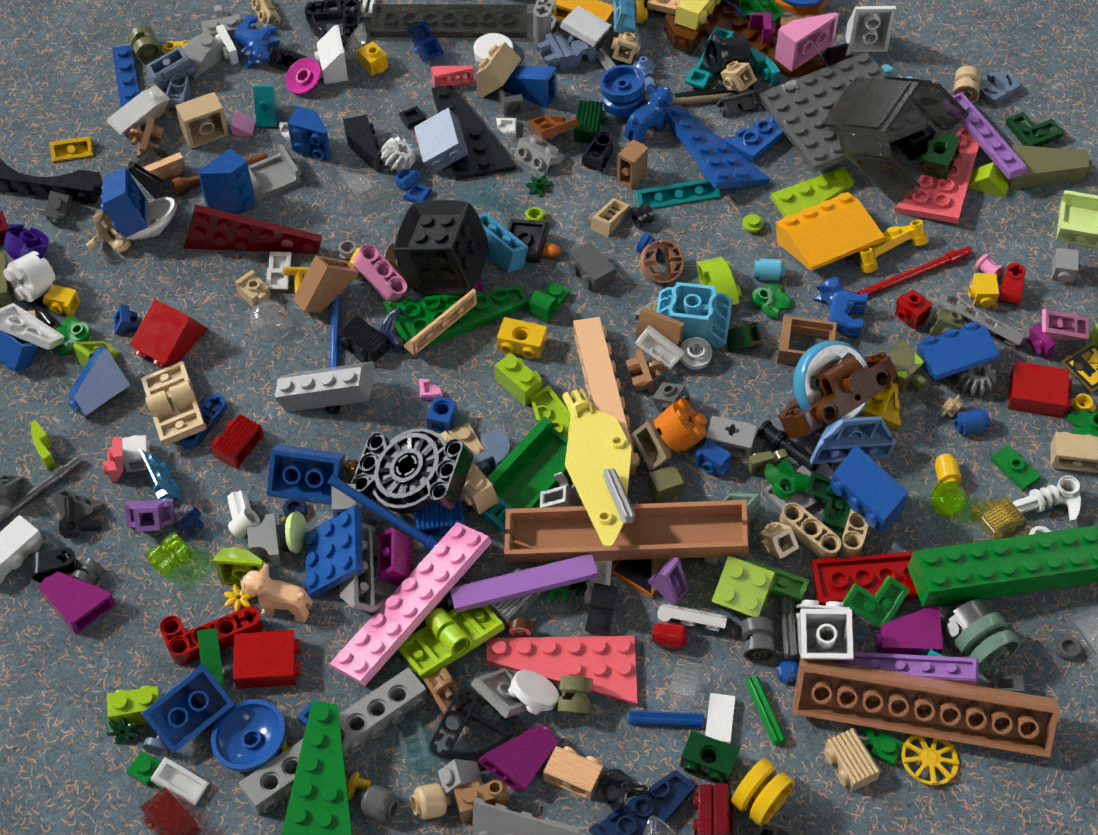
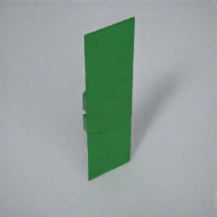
M217 628L197 631L201 664L206 667L225 691Z

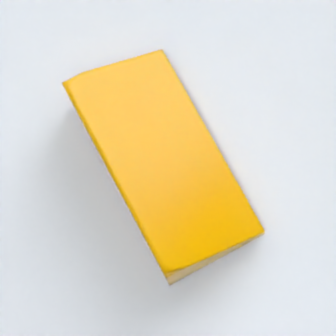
M91 136L49 142L52 163L94 156Z

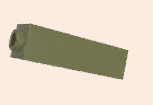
M1012 145V150L1026 164L1028 171L1023 175L1010 179V189L1084 180L1087 172L1091 171L1092 160H1089L1088 151Z

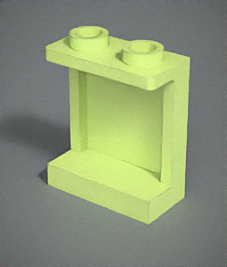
M1064 191L1060 202L1056 241L1098 248L1097 195Z

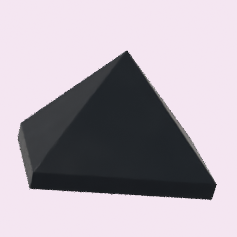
M849 43L837 44L821 52L829 66L853 57Z
M273 46L269 66L288 72L289 68L296 61L310 57L299 52Z

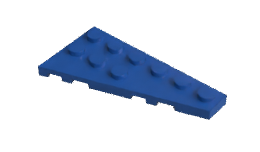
M675 105L664 108L665 120L714 189L764 186L769 183V177L683 107Z

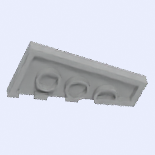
M941 294L937 302L946 306L950 311H956L965 316L966 320L980 322L987 327L990 334L995 336L999 334L1004 337L1006 343L1014 347L1016 345H1024L1028 338L953 294Z
M474 797L472 835L579 834V827L548 818L545 820L532 817L531 813L524 811L521 813L507 810V806L497 803L495 806L484 803L483 799Z

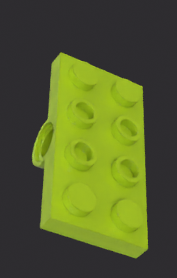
M487 605L455 613V609L447 613L443 608H438L427 616L425 620L426 627L408 637L397 649V652L423 681V678L432 676L503 631L505 627L503 622Z

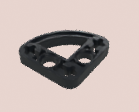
M359 0L313 1L305 6V17L308 26L316 37L321 39L328 32L316 21L343 19V35H341L343 47L353 48L360 45L362 41V9ZM332 7L338 8L335 12L328 11ZM351 7H354V13H351ZM351 20L357 21L354 25L347 24ZM351 32H354L355 36L351 39Z
M462 688L454 694L429 742V751L436 758L451 762L453 759L478 762L487 752L515 738L521 728V720L517 715L506 719L501 715L500 719L504 721L510 718L513 720L512 725L515 728H511L508 731L505 730L506 725L501 721H498L496 725L493 724L499 712L482 695L471 689ZM467 694L469 696L468 701L471 703L470 705L466 704L461 710L462 713H466L465 716L458 711L451 710L452 707L455 709L459 707L461 700L458 699V696L462 697ZM487 705L492 708L493 717L486 720L481 717L480 709L482 706ZM449 716L458 718L460 723L458 729L451 730L447 727L446 719ZM469 717L502 735L493 745L479 751H453ZM442 729L446 734L453 735L454 738L452 740L449 736L444 743L447 750L443 749L438 752V746L434 743L435 741L439 742L444 736V733H440Z

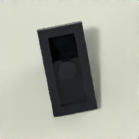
M594 583L585 631L610 635L618 587Z

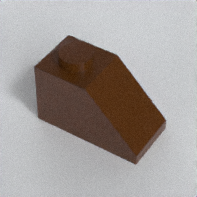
M666 14L664 30L674 49L693 54L702 39L703 26L700 25L697 30H693L674 23L675 16Z

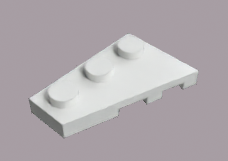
M12 303L0 308L1 331L47 350L63 344L65 336L16 304Z

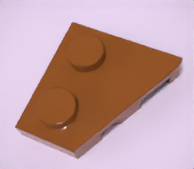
M548 114L528 121L530 129L545 140L553 139L559 133L579 127L577 118L566 121L564 116Z

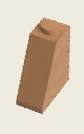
M315 255L293 300L299 305V309L302 312L321 314L358 276L359 272L348 261Z

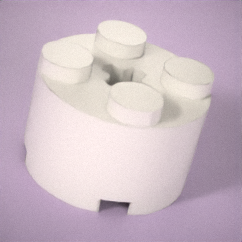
M32 251L10 262L7 269L3 271L5 278L10 281L14 288V295L19 301L32 302L49 291L53 281L56 280L53 269L45 258L40 259L36 256L39 254L38 252Z

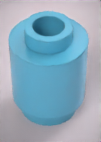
M760 258V260H754L753 278L780 281V277H784L785 264H781V259Z

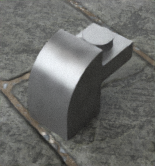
M971 600L953 611L954 615L941 625L942 634L950 646L956 648L955 641L963 630L979 618L994 611L985 600Z

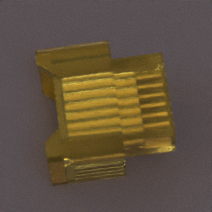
M1007 496L997 502L990 498L973 507L969 515L972 522L979 523L990 535L991 540L1013 537L1016 527L1022 525L1025 520L1023 514Z

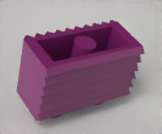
M390 528L378 534V578L387 581L390 585L399 586L413 571V539L395 528Z

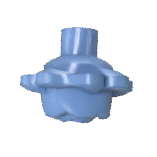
M642 56L639 60L633 61L632 66L641 70L644 77L653 74L655 65L652 64V60Z

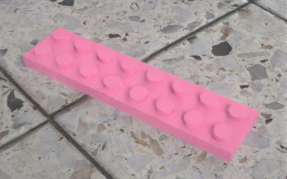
M456 522L412 571L410 576L385 601L383 606L376 611L338 653L330 665L336 671L365 687L492 543L489 536Z

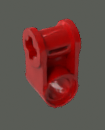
M1011 263L1007 266L1000 285L997 301L1019 306L1026 269L1023 265Z

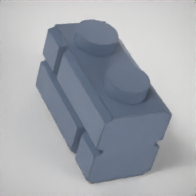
M181 45L146 65L160 90H164L169 86L170 78L174 74L183 73L189 76L196 71Z

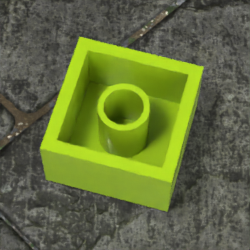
M728 555L712 602L749 617H761L776 573Z

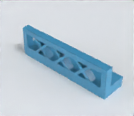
M613 0L614 32H631L634 34L636 30L634 0Z

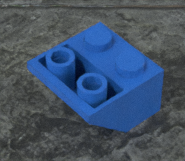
M297 106L287 123L292 151L301 155L307 154L319 160L325 159L330 161L331 153L327 130L317 111Z

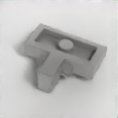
M221 5L213 6L215 16H211V20L201 21L203 33L208 32L214 38L217 35L216 26L223 24L228 34L231 35L235 34L236 29L241 24L239 14L228 16V13L223 14Z

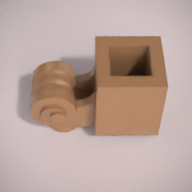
M492 780L483 785H480L478 781L454 788L455 802L461 822L473 821L474 797L483 799L484 803L493 804L494 806L496 803L500 805L507 803L510 800V796L507 793L508 789L506 788L505 781Z

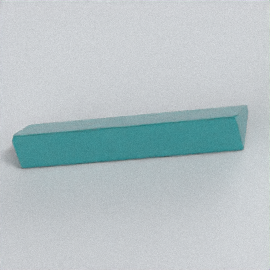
M708 179L640 189L634 192L638 207L642 203L647 202L651 209L721 198L720 189H714Z

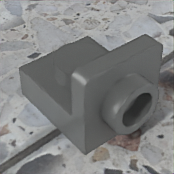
M50 191L45 211L40 210L39 214L46 216L45 220L55 223H58L59 219L66 221L73 196Z

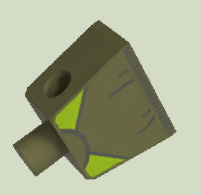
M900 338L885 351L886 355L890 356L898 373V376L892 382L898 384V390L901 392L910 384L921 391L928 383V379L921 375L925 362Z

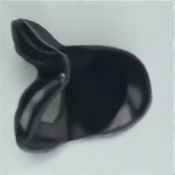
M619 769L608 770L600 781L602 793L612 811L620 809L625 804L627 795L643 793L648 789L646 785L634 784L629 776Z

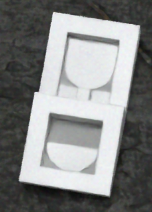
M270 252L266 285L270 290L289 289L290 275H283L282 269L283 267H291V252Z

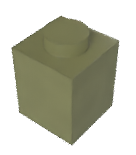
M675 465L648 474V486L657 503L683 494V486L686 485L685 478L682 472H678Z

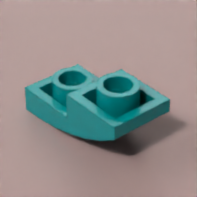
M750 48L748 63H750L755 75L762 73L763 79L765 81L768 80L771 86L778 85L780 77L779 68L765 54Z

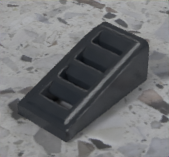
M129 161L128 171L155 199L161 198L167 190L166 181L133 161Z

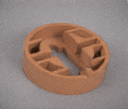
M661 239L648 244L643 249L640 256V267L648 280L657 284H664L674 281L682 273L684 256L675 243ZM658 249L664 252L667 270L664 271V276L661 275V272H658L655 253H658ZM650 253L648 259L645 260L646 254ZM676 264H678L677 271H674Z

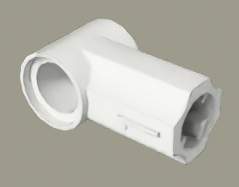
M240 490L232 492L227 496L232 516L228 527L235 537L243 539L247 536V527L259 525L260 519L251 509L247 493Z

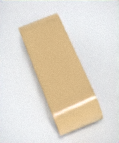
M788 503L784 506L779 517V523L792 527L796 540L820 559L835 558L841 548L840 538L799 504ZM786 514L794 515L796 520L789 519ZM805 529H811L815 535L807 534ZM823 544L831 545L834 550H827Z
M852 509L849 513L839 550L842 557L860 556L869 527L865 519Z

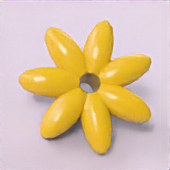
M237 584L233 585V592L224 593L225 597L229 598L225 603V607L234 605L235 612L240 610L241 604L244 607H251L248 600L254 597H251L242 589L240 590Z

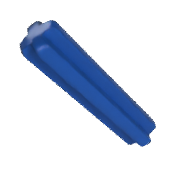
M631 710L629 723L635 726L703 728L704 714Z

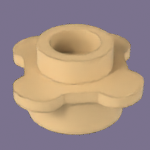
M959 394L954 399L949 397L942 408L945 411L941 415L942 417L947 414L952 418L961 408L963 403L958 400Z

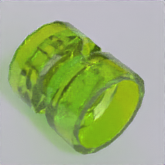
M174 532L161 541L162 546L156 544L145 552L150 564L162 577H166L175 570V563H184L192 556L187 545Z

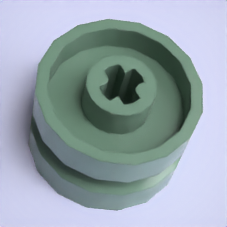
M993 612L979 618L963 630L955 641V645L963 656L978 658V674L985 673L1004 663L1021 645V640L1013 630H1006L1008 624L999 612Z

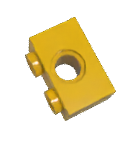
M504 317L497 335V350H501L505 354H519L527 359H540L547 340V326Z

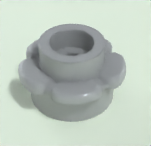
M351 240L341 242L338 248L339 257L351 260L354 251L358 247Z

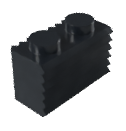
M358 315L338 331L341 347L354 352L360 362L373 361L375 363L390 350L387 336L381 334V332L369 325L368 322H365Z

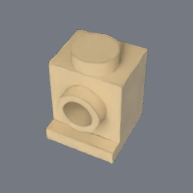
M253 270L235 281L238 294L253 308L265 304L271 297L269 287L256 276Z

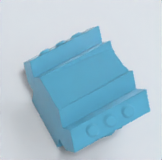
M677 282L676 286L667 287L659 291L656 312L685 323L681 338H683L682 343L688 338L699 337L706 340L716 349H719L727 343L733 299L725 293L716 292L715 286Z

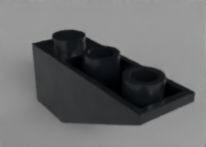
M367 115L343 119L348 147L376 172H380V164H383V160H381L382 154L376 150L379 149L377 137H373L375 134L373 122L369 123Z

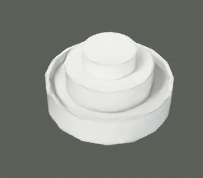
M688 338L680 346V349L685 352L680 361L687 368L693 370L703 369L710 363L712 348L703 338Z

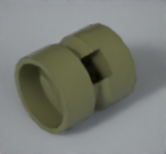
M140 25L132 29L129 33V40L136 58L142 63L158 59L161 49L153 29L146 25Z
M561 675L559 690L562 692V696L558 697L557 712L589 715L591 700L587 696L592 693L593 679Z

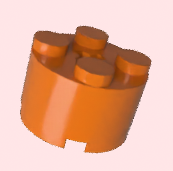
M685 398L674 401L654 420L656 430L660 428L662 432L660 435L661 439L668 447L678 453L681 450L683 454L688 452L707 434L705 426L708 423L707 419L703 414L697 413L691 408L690 403Z

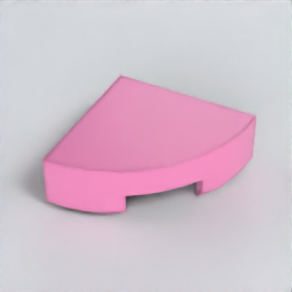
M419 379L421 401L433 400L435 396L443 398L440 387L431 383L428 379Z

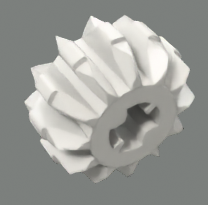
M399 137L395 139L390 138L381 149V160L385 161V166L391 167V171L395 169L399 173L411 168L416 159V151L411 148L412 144L406 143L405 139L401 141Z

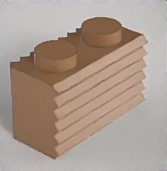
M632 140L618 154L616 181L630 189H634L647 176L648 147L643 143Z

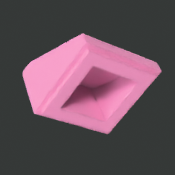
M234 111L231 121L232 135L253 136L256 119L239 111Z

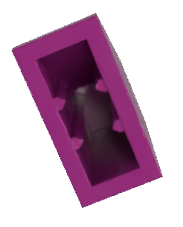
M56 572L52 576L46 577L38 585L42 597L75 634L116 606L109 591L61 572Z
M933 605L882 624L879 634H875L874 637L875 649H879V653L927 656L930 649L941 654L943 643L939 605Z
M537 725L487 752L478 760V763L500 780H504L506 785L512 790L520 793L526 789L559 740L554 737L555 734L552 730L545 726Z

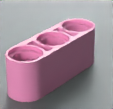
M364 244L359 249L353 260L355 267L385 301H391V303L398 302L407 290L405 280L374 245Z

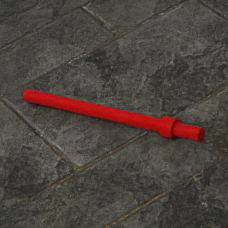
M967 246L957 251L951 250L938 259L862 289L857 294L868 293V296H871L948 263L950 265L954 264L960 258L972 254V248Z

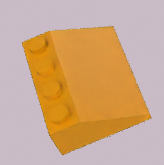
M848 192L839 194L837 197L822 201L820 204L805 208L796 214L786 216L775 222L778 244L811 271L885 240V236L862 203Z

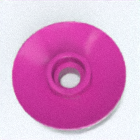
M302 58L296 61L289 68L285 78L289 91L294 94H305L317 85L321 76L319 63L313 58Z

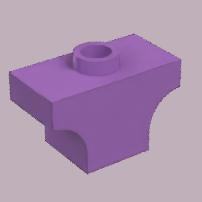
M174 499L130 501L125 503L127 527H135L136 532L160 530L163 526L175 524L176 522Z

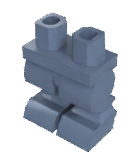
M565 30L563 32L556 31L553 34H545L546 41L537 43V52L540 56L550 54L544 56L545 66L557 67L559 71L578 66L583 55L590 62L596 61V47H592Z

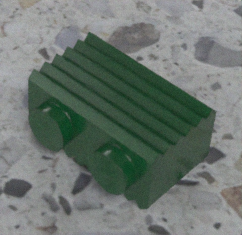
M579 100L576 115L579 127L574 128V142L591 143L597 133L604 131V125H601V122L606 121V110H603V102Z

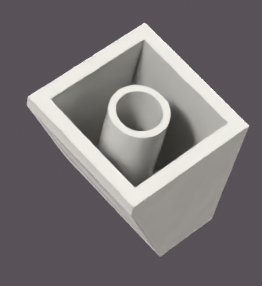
M801 609L797 623V650L801 659L853 660L852 609Z

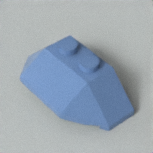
M880 416L842 418L826 427L811 456L810 463L843 462L855 446H858L872 460L887 459L890 457L897 440Z

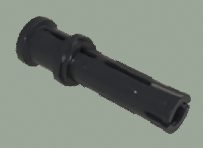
M770 420L765 421L759 427L757 437L760 439L764 438L771 443L772 448L775 450L786 449L791 458L806 467L810 472H815L820 464L810 463L812 455L789 439L785 431L775 428Z

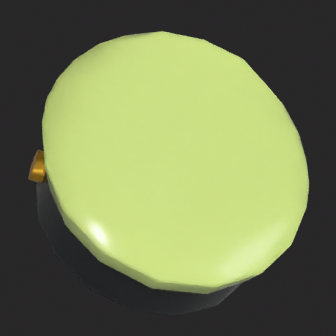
M295 511L285 517L279 515V541L281 548L284 552L291 551L297 554L302 550L307 528L305 517L299 511Z

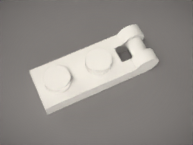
M662 604L657 612V616L661 621H669L671 618L681 620L683 625L695 626V623L704 624L705 629L719 631L720 628L726 627V615L669 604Z

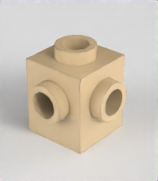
M631 32L619 33L618 38L614 37L611 49H614L612 58L631 64L633 57H637L641 45L637 44L639 37Z
M734 61L726 66L727 68L721 72L723 83L727 90L741 92L757 81L750 63Z
M773 522L768 524L765 530L758 533L761 539L760 547L767 555L781 559L799 549L795 533L790 526Z

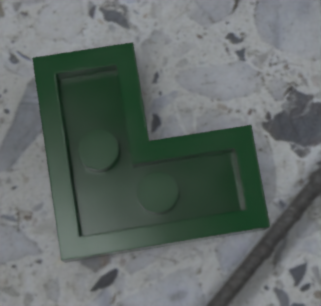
M1024 112L1007 118L1005 125L1023 146L1040 147L1062 138L1064 131L1053 119L1035 125Z
M811 472L804 496L826 503L821 523L826 527L843 532L851 508L841 496H837L830 487L831 478Z

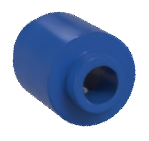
M981 409L961 412L954 419V427L961 435L985 431L986 428L990 427V416L986 410Z

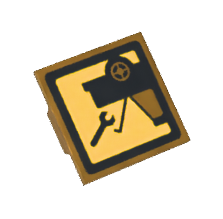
M1093 342L1060 362L1066 369H1069V372L1090 393L1098 391V344Z

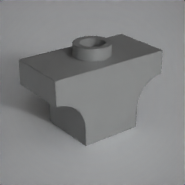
M274 513L265 514L261 524L247 527L249 551L259 558L269 560L272 566L281 565V545Z

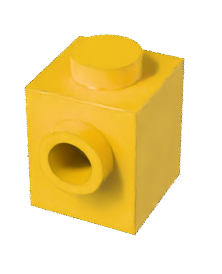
M374 41L357 49L359 64L371 76L382 73L388 68L387 54Z
M974 273L971 285L968 288V296L973 299V306H981L982 308L996 306L999 297L996 273Z

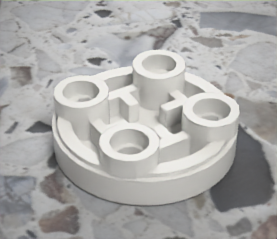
M489 33L479 37L474 44L475 60L481 63L485 58H488V51L494 45L499 46L504 42L513 49L512 41L507 36L498 33Z
M518 671L508 689L511 696L518 698L526 705L527 710L535 715H538L541 711L552 710L558 702L559 692L554 684L543 675L534 671Z

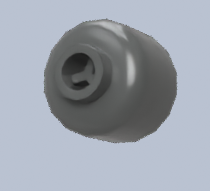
M372 785L367 790L361 792L358 805H360L361 814L365 818L378 823H385L388 820H392L396 815L399 801L396 799L394 791L379 785Z

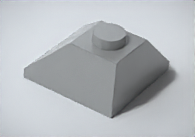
M208 32L195 36L182 46L196 70L189 75L193 79H196L223 58L221 42Z

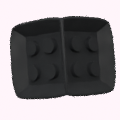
M460 200L420 201L409 207L402 220L394 242V254L406 281L415 292L432 295L464 294L474 289L478 283L488 255V238L476 210L470 203Z

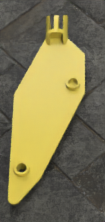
M581 388L580 394L578 390L571 391V397L568 392H565L562 396L571 414L565 467L603 546L612 547L624 523L621 520L603 474L606 468H614L627 495L632 447L617 418L594 409L585 391Z

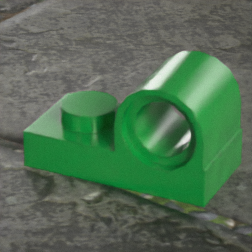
M741 0L739 3L740 9L747 15H751L754 12H771L772 23L784 12L774 0Z
M551 281L543 292L536 290L529 301L528 314L548 323L570 295V290Z

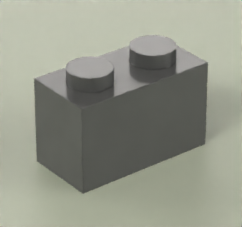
M591 242L569 253L568 267L573 274H577L581 278L585 288L589 287L595 293L615 282V268Z

